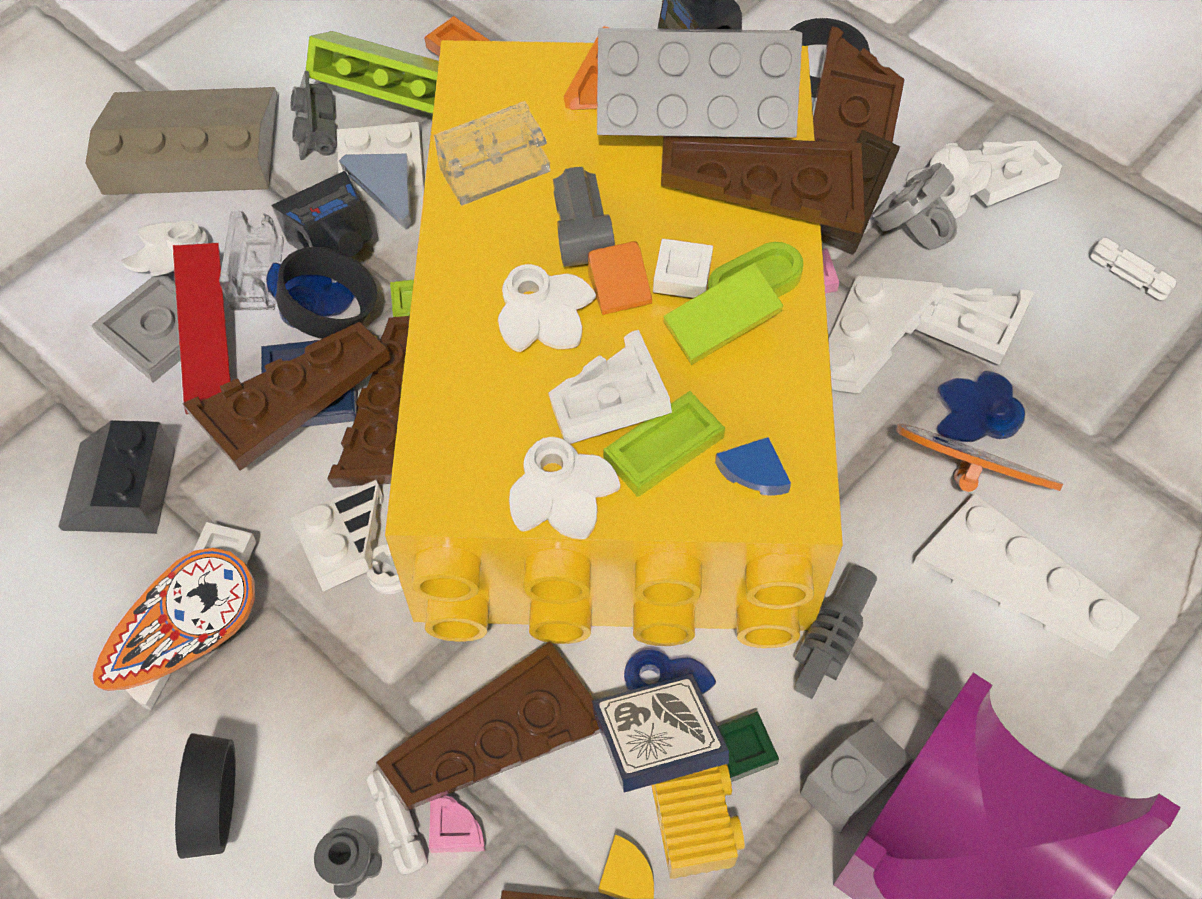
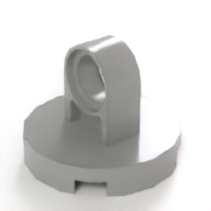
M941 162L936 163L908 180L910 185L900 193L892 192L873 212V217L882 231H888L905 222L918 241L929 249H935L953 240L957 234L956 219L940 197L953 182V174ZM931 218L937 223L940 236L935 233L931 224Z

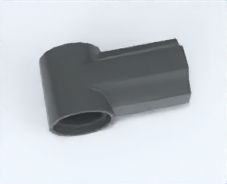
M583 167L565 169L563 174L553 179V193L559 216L557 229L563 267L588 264V253L590 251L614 246L615 242L611 218L609 214L604 215L596 175L585 171Z

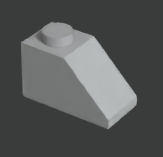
M873 721L847 738L808 776L800 794L840 833L913 758Z

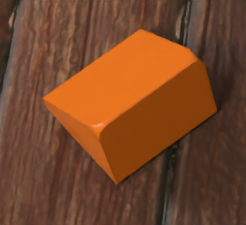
M637 241L600 248L588 253V275L602 315L652 304L647 274Z

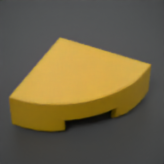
M615 834L598 891L618 899H654V880L646 858L634 844Z

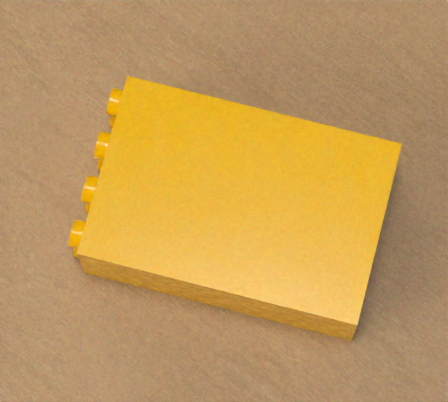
M441 40L385 529L386 541L413 622H425V631L429 635L438 639L455 642L474 641L483 638L487 634L488 624L529 625V634L533 638L555 644H571L584 641L591 635V626L633 627V637L636 640L654 646H675L687 643L694 639L695 628L737 629L738 641L755 648H779L797 642L800 638V631H809L811 625L817 619L843 546L820 224L662 186L663 136L597 135V108L571 110L565 108L563 97L593 43ZM802 46L797 136L739 138L815 141L808 46ZM583 167L585 171L596 175L604 215L609 214L611 218L615 245L631 241L638 242L651 291L652 304L602 315L595 297L591 303L576 310L582 325V338L577 347L555 349L544 345L537 338L525 350L521 352L514 351L504 341L498 324V316L506 305L503 299V284L513 269L521 265L532 264L541 267L549 276L561 274L575 275L583 279L593 289L588 275V264L563 267L557 229L559 216L553 193V179L563 174L567 168ZM662 239L712 245L713 253L709 277L721 265L769 242L789 244L797 249L803 258V270L799 284L790 292L778 297L783 304L782 312L693 365L688 361L664 323L663 318L664 315L693 298L653 292L654 276ZM527 291L523 294H533L535 292ZM639 330L668 392L670 403L691 391L725 427L724 438L639 497L618 476L620 482V489L604 497L595 498L597 522L592 533L586 539H574L564 536L551 526L548 519L530 530L520 531L514 524L511 516L509 496L512 486L525 474L524 458L526 453L537 441L543 438L557 437L563 439L548 393L566 379L580 374L584 366L599 355L605 358L606 361L625 348L624 337L632 331ZM643 422L574 442L570 445L578 454L596 455L603 458L604 448ZM769 437L791 482L789 493L767 496L760 494L758 490L745 487L737 482H730L722 475L715 464L717 453ZM549 463L543 467V470L547 472H555L562 469L556 463Z

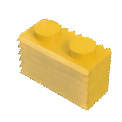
M727 764L651 785L670 879L719 871L735 866L738 858L737 850L744 849L745 843L738 815L729 816L725 796L732 795V784Z

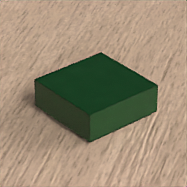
M758 711L717 726L729 750V763L727 766L731 782L778 764L779 757Z

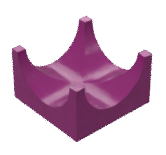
M973 672L833 885L852 899H1111L1144 852L1165 830L1171 827L1181 807L1160 793L1149 798H1127L1112 795L1082 784L1054 769L1024 747L1005 728L996 715L990 701V690L993 685Z

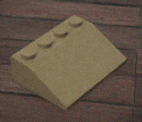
M275 87L114 92L90 130L85 164L102 195L269 189L276 89Z

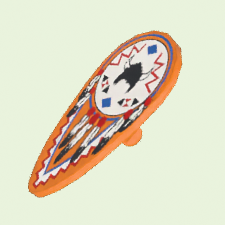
M899 423L896 428L897 433L918 444L962 460L960 467L954 473V480L966 492L974 491L978 487V478L983 467L1058 491L1062 489L1063 483L956 440L907 424Z
M217 548L195 550L176 560L147 588L110 634L100 652L93 671L94 684L102 690L114 691L151 683L209 653L233 636L248 619L255 601V581L248 566L232 552Z

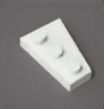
M857 275L829 337L832 390L859 394L891 358V349L905 333L912 334L921 323L920 316L930 304L936 306L945 296L943 284Z

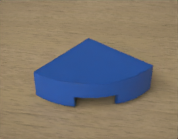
M769 437L717 453L715 464L722 475L730 482H737L745 487L758 490L760 494L767 496L789 493L791 482Z

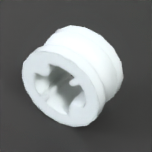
M388 544L374 548L372 550L373 556L370 571L366 572L371 586L377 592L383 594H396L402 591L398 574L390 577L387 573H382L380 565L385 562L395 566Z

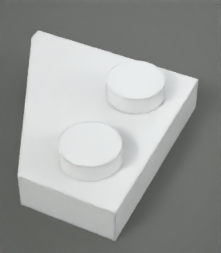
M1016 141L1010 144L983 142L981 150L964 151L969 164L980 161H989L991 163V180L985 189L976 193L987 206L1058 179L1062 167L1037 141ZM948 143L944 145V147L949 145L958 146L957 143Z

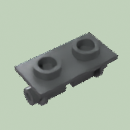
M304 71L300 87H293L290 102L291 111L297 112L293 123L292 139L295 142H299V156L301 160H304L307 149L317 150L320 154H329L337 144L335 120H332L334 116L333 93L326 84H309V71Z

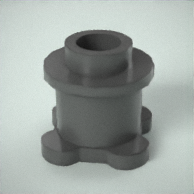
M349 828L334 829L324 835L317 844L314 853L316 871L327 883L334 885V893L340 899L353 898L356 895L357 887L367 878L378 876L382 868L380 858L376 854H370V847L364 836L356 830ZM347 852L351 853L346 863L336 865L340 855Z

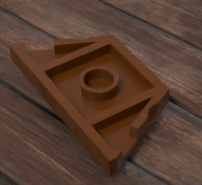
M831 27L813 107L814 140L856 143L863 129L893 143L905 79L890 67L882 66L878 62L877 57L865 48L859 51L842 38L844 32L839 28Z

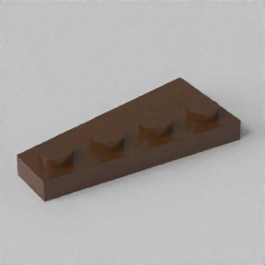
M663 136L662 186L862 234L865 223L862 143L717 136Z
M410 316L388 318L380 342L387 348L391 359L375 370L371 375L368 386L361 389L356 402L359 409L352 427L346 428L341 441L344 449L338 464L332 465L327 478L333 488L363 486L374 480L378 484H391Z
M358 322L306 346L305 354L286 361L280 358L265 365L266 372L242 383L238 378L221 385L222 392L201 401L199 397H195L182 404L189 415L241 471L391 358L387 348L367 328Z
M548 642L376 761V768L405 810L408 811L601 733L593 714L592 701L594 699L552 643Z

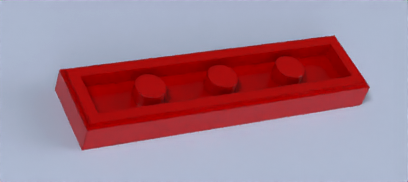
M219 243L173 245L183 401L185 403L195 397H199L203 401L222 392L220 386L231 381Z

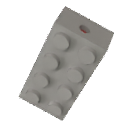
M599 28L597 135L796 137L803 33L796 30Z

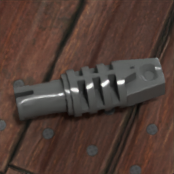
M852 565L834 600H828L821 606L817 619L811 625L795 657V660L805 664L794 688L796 692L813 699L824 675L837 680L864 626L861 613L877 581V576L872 571L859 565Z

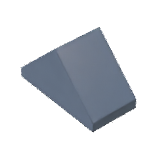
M407 153L345 154L339 160L343 171L405 230L412 224L410 164Z

